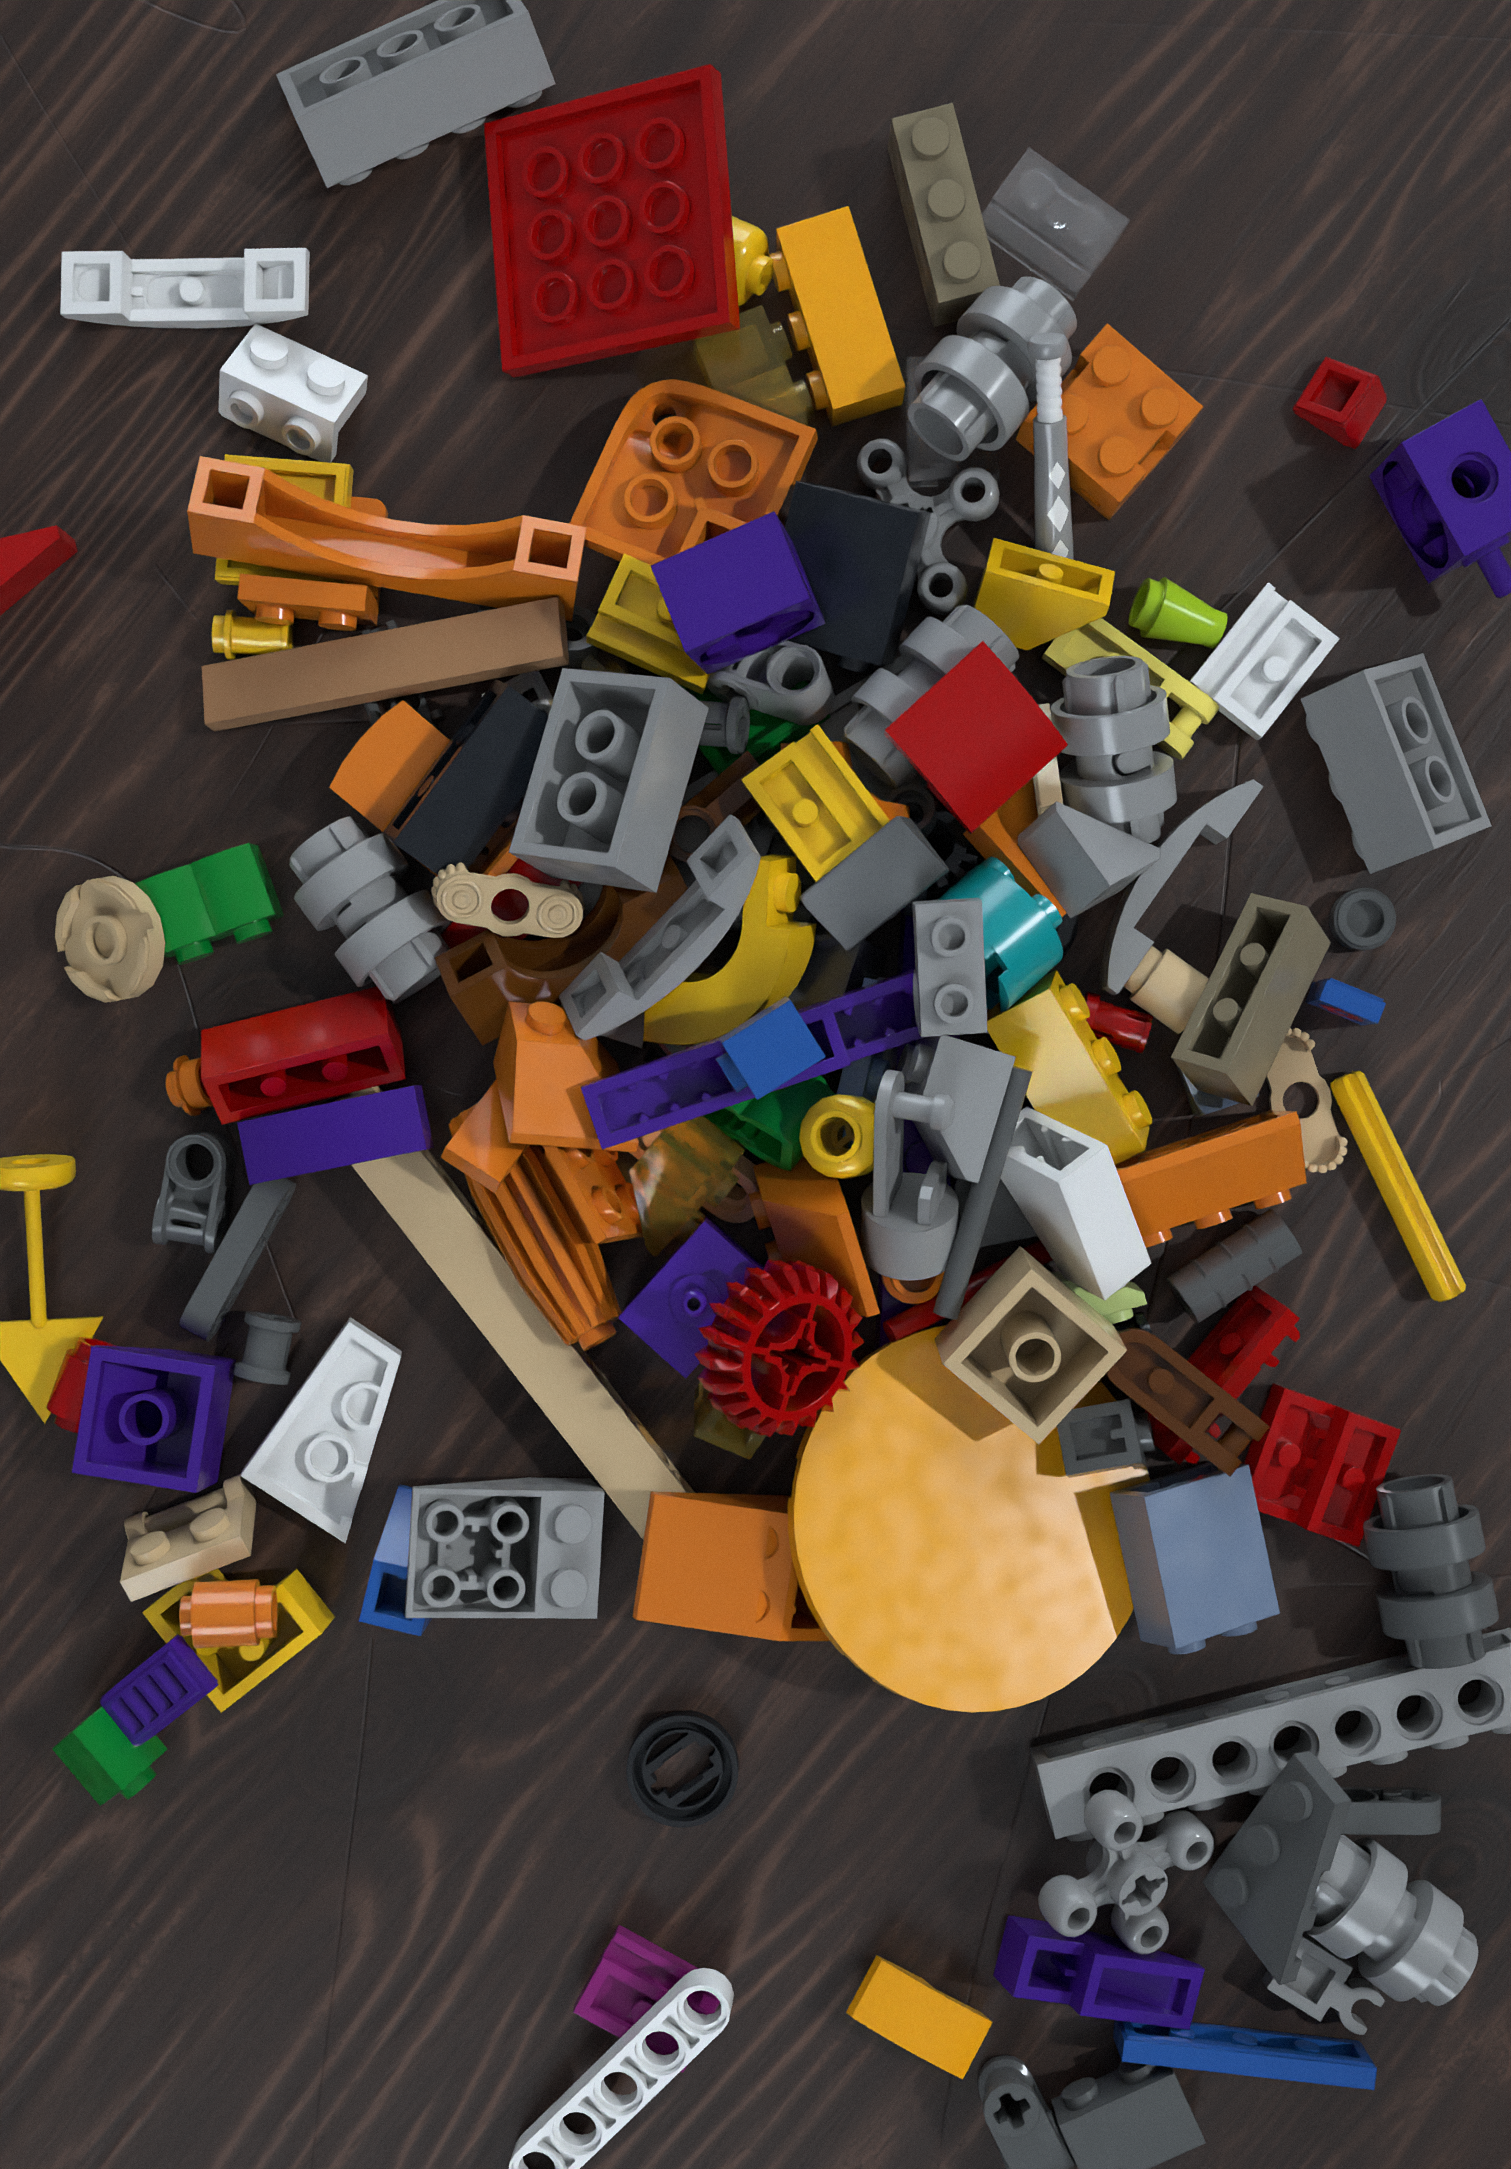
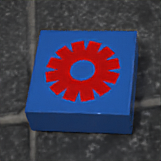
M1333 978L1313 982L1305 1001L1308 1004L1360 1025L1378 1024L1386 1005L1383 1002L1384 999Z

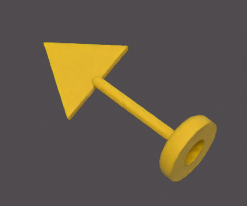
M56 1154L0 1158V1190L24 1191L31 1320L0 1321V1361L44 1424L51 1414L46 1406L66 1351L75 1348L78 1337L92 1338L104 1317L47 1319L40 1190L65 1186L72 1182L76 1175L75 1158Z

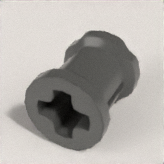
M734 696L730 702L700 701L709 708L705 723L720 725L704 724L699 746L728 747L731 754L742 755L748 743L750 730V710L747 698Z
M247 1311L244 1322L249 1325L243 1359L242 1362L235 1364L233 1374L240 1378L261 1383L288 1384L291 1373L286 1370L292 1336L294 1333L300 1332L302 1322L280 1314Z

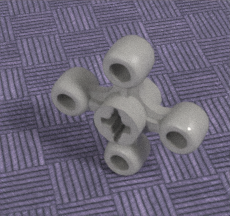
M879 438L872 440L862 447L858 454L856 467L859 477L865 486L875 491L883 501L931 512L917 569V592L919 600L927 610L938 615L951 614L957 606H962L965 602L968 586L966 578L960 569L949 563L943 556L941 549L942 537L946 530L956 522L963 520L977 522L988 518L994 513L1000 496L997 481L988 471L982 468L971 467L959 472L952 480L949 488L942 494L932 497L922 496L914 492L908 485L906 478L908 464L905 454L898 444L889 439ZM888 458L892 460L890 469L885 473L877 474L872 472L873 465L879 459ZM971 487H981L985 490L983 498L975 503L965 501L963 499L964 494ZM949 580L952 582L953 589L946 597L939 598L932 595V588L938 581Z
M1103 1790L1092 1796L1084 1809V1823L1091 1835L1096 1839L1086 1857V1868L1089 1875L1079 1880L1070 1875L1052 1877L1040 1890L1038 1896L1039 1909L1055 1931L1066 1937H1076L1085 1933L1093 1925L1097 1916V1907L1107 1903H1115L1116 1905L1111 1913V1926L1115 1934L1133 1952L1137 1954H1150L1164 1944L1169 1933L1168 1921L1158 1907L1168 1887V1877L1164 1870L1174 1865L1182 1870H1195L1202 1867L1212 1856L1214 1839L1207 1826L1195 1815L1186 1810H1175L1169 1812L1161 1819L1155 1831V1839L1147 1842H1137L1143 1830V1819L1138 1809L1126 1796L1118 1791Z

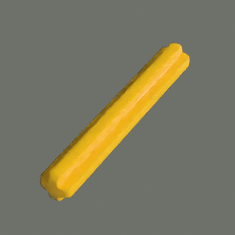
M1351 1071L1336 1078L1330 1083V1089L1430 1297L1438 1302L1457 1297L1465 1291L1466 1284L1365 1074L1361 1071Z

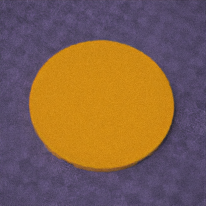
M939 1326L913 1333L895 1342H889L867 1355L858 1363L860 1368L849 1370L845 1376L844 1381L850 1391L836 1392L832 1397L834 1412L817 1411L815 1427H807L796 1455L798 1461L793 1478L791 1498H788V1536L791 1557L802 1593L820 1628L842 1655H845L858 1669L873 1679V1682L894 1694L914 1702L945 1710L971 1713L1000 1711L1035 1702L1064 1688L1098 1661L1120 1634L1130 1618L1134 1607L1110 1492L1149 1481L1150 1478L1147 1467L1140 1469L1127 1467L1072 1478L1067 1477L1057 1426L1040 1444L1036 1443L942 1364L934 1340L946 1327ZM1097 1382L1073 1409L1114 1402L1116 1400L1102 1382Z

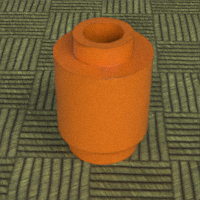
M259 1579L195 1582L192 1596H182L179 1614L181 1635H192L195 1648L256 1646L260 1644L263 1638H275L278 1624V1601L275 1585L261 1586Z

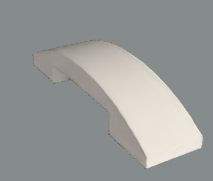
M307 248L244 249V258L130 259L123 251L62 252L60 314L67 319L150 328H226L296 319L308 315L310 252Z

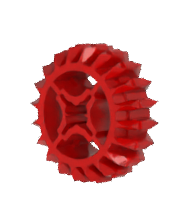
M768 1259L763 1270L758 1267H746L743 1285L738 1282H725L728 1298L724 1303H709L716 1316L712 1325L698 1328L703 1337L708 1340V1344L694 1353L699 1363L705 1366L697 1379L706 1390L710 1391L707 1399L711 1402L712 1406L726 1415L728 1421L741 1429L746 1427L758 1435L769 1437L774 1432L780 1435L793 1436L798 1424L802 1427H815L818 1410L834 1412L832 1397L836 1392L850 1391L844 1379L848 1370L860 1368L855 1358L852 1357V1351L865 1342L858 1332L854 1331L863 1317L856 1312L855 1308L850 1306L853 1296L844 1287L838 1285V1281L833 1279V1275L819 1268L814 1269L813 1266L799 1260H789L785 1263L781 1260L773 1261Z

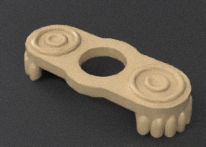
M457 863L456 867L450 864L446 867V870H439L438 877L433 879V887L431 888L434 905L439 908L440 913L448 920L460 924L486 927L493 933L502 936H518L525 933L562 938L572 934L580 926L583 919V911L585 910L582 892L578 891L575 884L570 885V882L566 879L561 881L560 886L534 883L527 877L516 873L498 876L468 872L463 863ZM516 889L526 895L529 906L521 918L514 921H504L493 914L491 903L494 896L500 891Z
M1290 1028L1266 1076L1270 1089L1268 1097L1270 1110L1286 1111L1283 1106L1284 1092L1290 1085L1296 1082L1307 1083L1315 1090L1318 1100L1316 1109L1306 1118L1299 1119L1301 1123L1305 1168L1309 1172L1326 1173L1327 1170L1336 1169V1164L1343 1162L1342 1156L1347 1154V1149L1344 1146L1347 1145L1348 1141L1345 1137L1338 1134L1330 1110L1332 1105L1331 1090L1326 1081L1319 1076L1311 1052L1315 1047L1314 1040L1309 1039L1308 1033H1301V1030L1298 1028Z

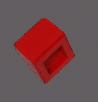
M1325 357L1292 409L1296 415L1345 446L1356 449L1384 407L1387 396L1378 375Z

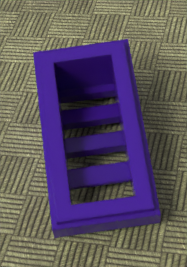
M176 1635L101 1697L100 1703L129 1741L135 1746H141L219 1684L184 1638Z

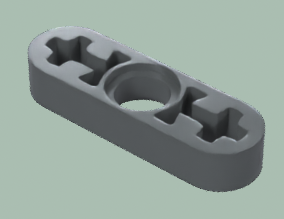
M287 1178L257 1183L252 1186L181 1316L179 1327L206 1342L212 1339L227 1317L295 1191L296 1183Z
M1341 1787L1351 1799L1341 1834L1430 1835L1441 1831V1796L1438 1793L1412 1787ZM1258 1795V1803L1264 1795Z

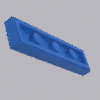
M1114 2021L1113 2039L1122 2062L1375 2090L1377 2067L1362 2043L1357 2040L1191 2022L1190 2030Z

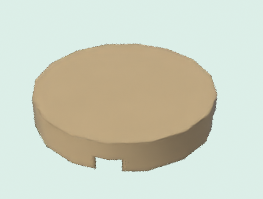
M117 876L87 880L82 885L74 886L65 894L57 912L55 940L58 952L65 951L66 959L70 966L64 967L70 980L88 997L105 1003L139 997L152 987L163 967L165 938L161 918L149 896L133 882Z

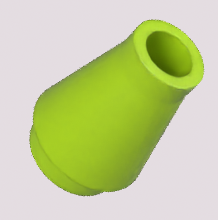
M1163 577L1160 581L1146 578L1133 600L1129 614V625L1140 629L1141 637L1199 644L1214 649L1224 634L1228 616L1227 613L1212 608L1166 577Z

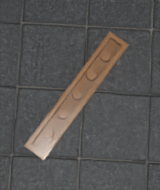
M558 597L204 665L202 666L204 722L206 726L215 732L569 665L564 604Z

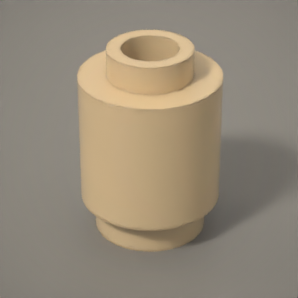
M1151 946L1123 987L1131 992L1129 998L1131 1001L1179 1034L1185 1029L1209 978L1170 950L1165 949L1163 952H1160Z

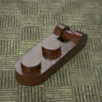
M1129 1327L1117 1331L1127 1351L1105 1375L1116 1387L1231 1477L1242 1463L1237 1457L1252 1439L1259 1442L1270 1426L1157 1336L1141 1328ZM1221 1412L1232 1421V1424L1216 1442L1205 1431Z

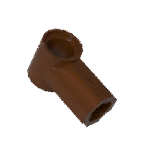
M748 750L680 808L668 850L677 860L687 863L686 860L693 854L682 849L676 841L675 832L677 825L685 817L692 815L701 817L707 822L712 834L730 814L739 819L742 826L745 827L762 812L741 781V779L760 766Z

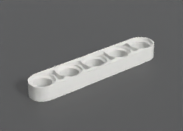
M709 1968L694 1969L684 1975L520 2136L515 2144L509 2169H528L524 2164L523 2156L531 2152H540L549 2156L554 2162L555 2169H580L724 2030L729 2022L734 1997L732 1985L725 1975ZM694 1991H708L718 1998L721 2007L713 2014H699L692 2010L686 1998ZM652 2032H666L675 2038L679 2048L672 2054H657L650 2050L645 2038ZM613 2072L626 2073L636 2082L637 2089L627 2095L615 2094L605 2085L604 2077ZM573 2112L584 2113L594 2121L596 2129L589 2134H576L566 2127L563 2117Z

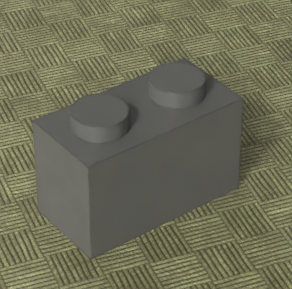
M1121 2062L1117 2070L1098 2079L1086 2077L1070 2083L1063 2089L1060 2096L1051 2099L1058 2125L1078 2169H1150L1206 2143L1173 2067Z

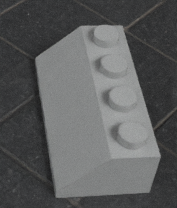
M438 0L276 74L327 188L338 183L341 185H351L360 182L371 174L373 167L395 157L397 159H409L417 156L427 149L430 141L449 132L461 134L474 130L485 121L487 115L506 106L519 108L531 104L541 96L542 90L556 84L530 14L521 0Z

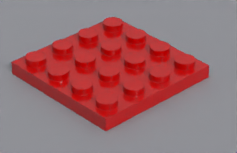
M708 64L484 123L502 372L515 378L740 329L721 73L714 66Z

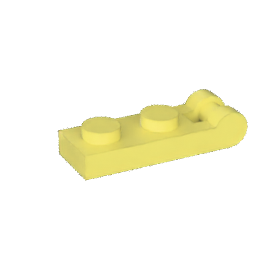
M1102 618L1053 640L1041 658L1065 676L1066 670L1072 665L1100 657L1134 656L1148 664L1150 685L1164 689L1167 697L1175 701L1181 708L1173 721L1169 722L1170 734L1168 737L1157 743L1162 750L1177 759L1182 760L1194 745L1191 737L1200 724H1209L1219 710L1218 704L1206 693Z

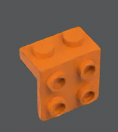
M351 496L350 509L388 518L387 508L380 500ZM240 574L237 599L253 614H256L255 619L261 622L292 625L294 624V618L318 620V625L327 629L355 631L357 624L377 626L381 587L345 581L343 584Z

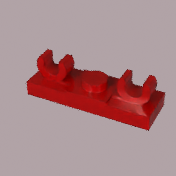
M1255 1285L1252 1290H1247L1237 1299L1187 1361L1233 1398L1237 1399L1260 1372V1367L1263 1363L1270 1367H1276L1280 1361L1271 1353L1285 1336L1297 1342L1300 1338V1333L1294 1325L1300 1318L1288 1307ZM1148 1412L1155 1445L1179 1465L1184 1459L1189 1463L1196 1464L1200 1457L1192 1450L1193 1447ZM1221 1412L1205 1431V1433H1209L1216 1439L1221 1434V1430L1215 1421L1219 1416L1222 1418L1223 1414Z

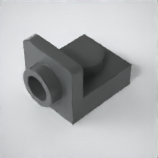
M1130 1399L1072 1409L1057 1425L1065 1472L1069 1478L1133 1467L1134 1469L1146 1468L1145 1452L1155 1450L1148 1412L1137 1414L1136 1407Z

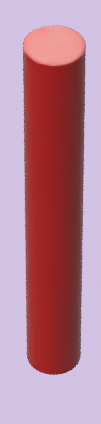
M1040 1239L1023 1248L1043 1266L1053 1261ZM1011 1255L971 1275L961 1309ZM938 1293L930 1300L916 1304L884 1321L883 1328L888 1339L891 1342L898 1341L944 1319L945 1317L933 1312Z

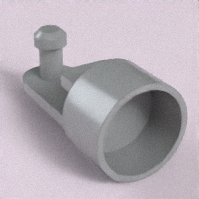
M888 1069L881 1079L875 1104L873 1183L865 1189L861 1199V1252L866 1264L883 1276L898 1280H922L939 1275L946 1270L958 1230L959 1202L955 1191L946 1183L947 1162L934 1160L931 1162L926 1174L903 1173L904 1119L929 1123L931 1129L944 1131L953 1123L955 1102L948 1094L936 1093L935 1097L906 1093L904 1092L905 1081L903 1072Z

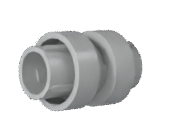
M1021 277L1012 288L991 286L981 293L959 319L957 335H950L941 339L915 370L914 383L919 396L910 405L908 416L914 430L928 446L946 458L962 461L975 448L994 451L1000 449L1028 417L1029 401H1037L1036 360L1028 354V340L1030 337L1041 333H1061L1066 336L1068 341L1076 331V315L1065 297L1053 286L1035 277ZM1069 342L1066 355L1061 357V377L1069 369L1072 362Z
M969 605L957 606L943 622L933 617H926L899 646V652L907 667L898 676L885 669L878 668L851 697V702L858 713L844 727V734L841 739L849 744L850 752L863 766L893 789L907 785L918 771L884 735V730L982 641L986 643L1010 672L1016 668L1015 662L1019 659V653L1015 645L992 620L979 610Z
M1107 656L1074 664L1066 670V677L1062 681L1064 697L1054 702L1051 706L1052 723L1068 744L1062 753L1076 756V762L1064 767L1059 773L1063 804L1140 840L1151 843L1161 835V827L1165 824L1163 811L1172 807L1177 801L1173 759L1164 753L1153 751L1152 745L1161 742L1170 734L1166 691L1160 687L1150 685L1148 664L1138 657Z
M349 816L326 826L294 851L290 857L289 866L303 884L296 892L294 900L317 931L326 930L337 925L347 940L335 952V957L357 987L374 982L384 997L396 1004L412 996L441 975L434 958L450 950L440 935L448 927L450 920L440 913L439 908L434 905L433 896L427 889L418 891L410 896L403 889L398 881L405 875L410 865L389 838L383 833L369 837L360 823L354 822L352 817Z
M1341 1835L1331 1869L1321 1873L1312 1902L1318 1908L1312 1930L1306 1931V1933L1339 1958L1345 1959L1359 1954L1358 1968L1360 1974L1395 2001H1407L1415 1997L1421 2003L1428 2001L1435 2006L1449 2002L1466 1985L1478 1960L1477 1939L1474 1934L1463 1927L1464 1915L1461 1907L1426 1880H1416L1407 1884L1408 1870L1406 1865L1372 1838L1365 1837L1353 1842L1345 1835Z

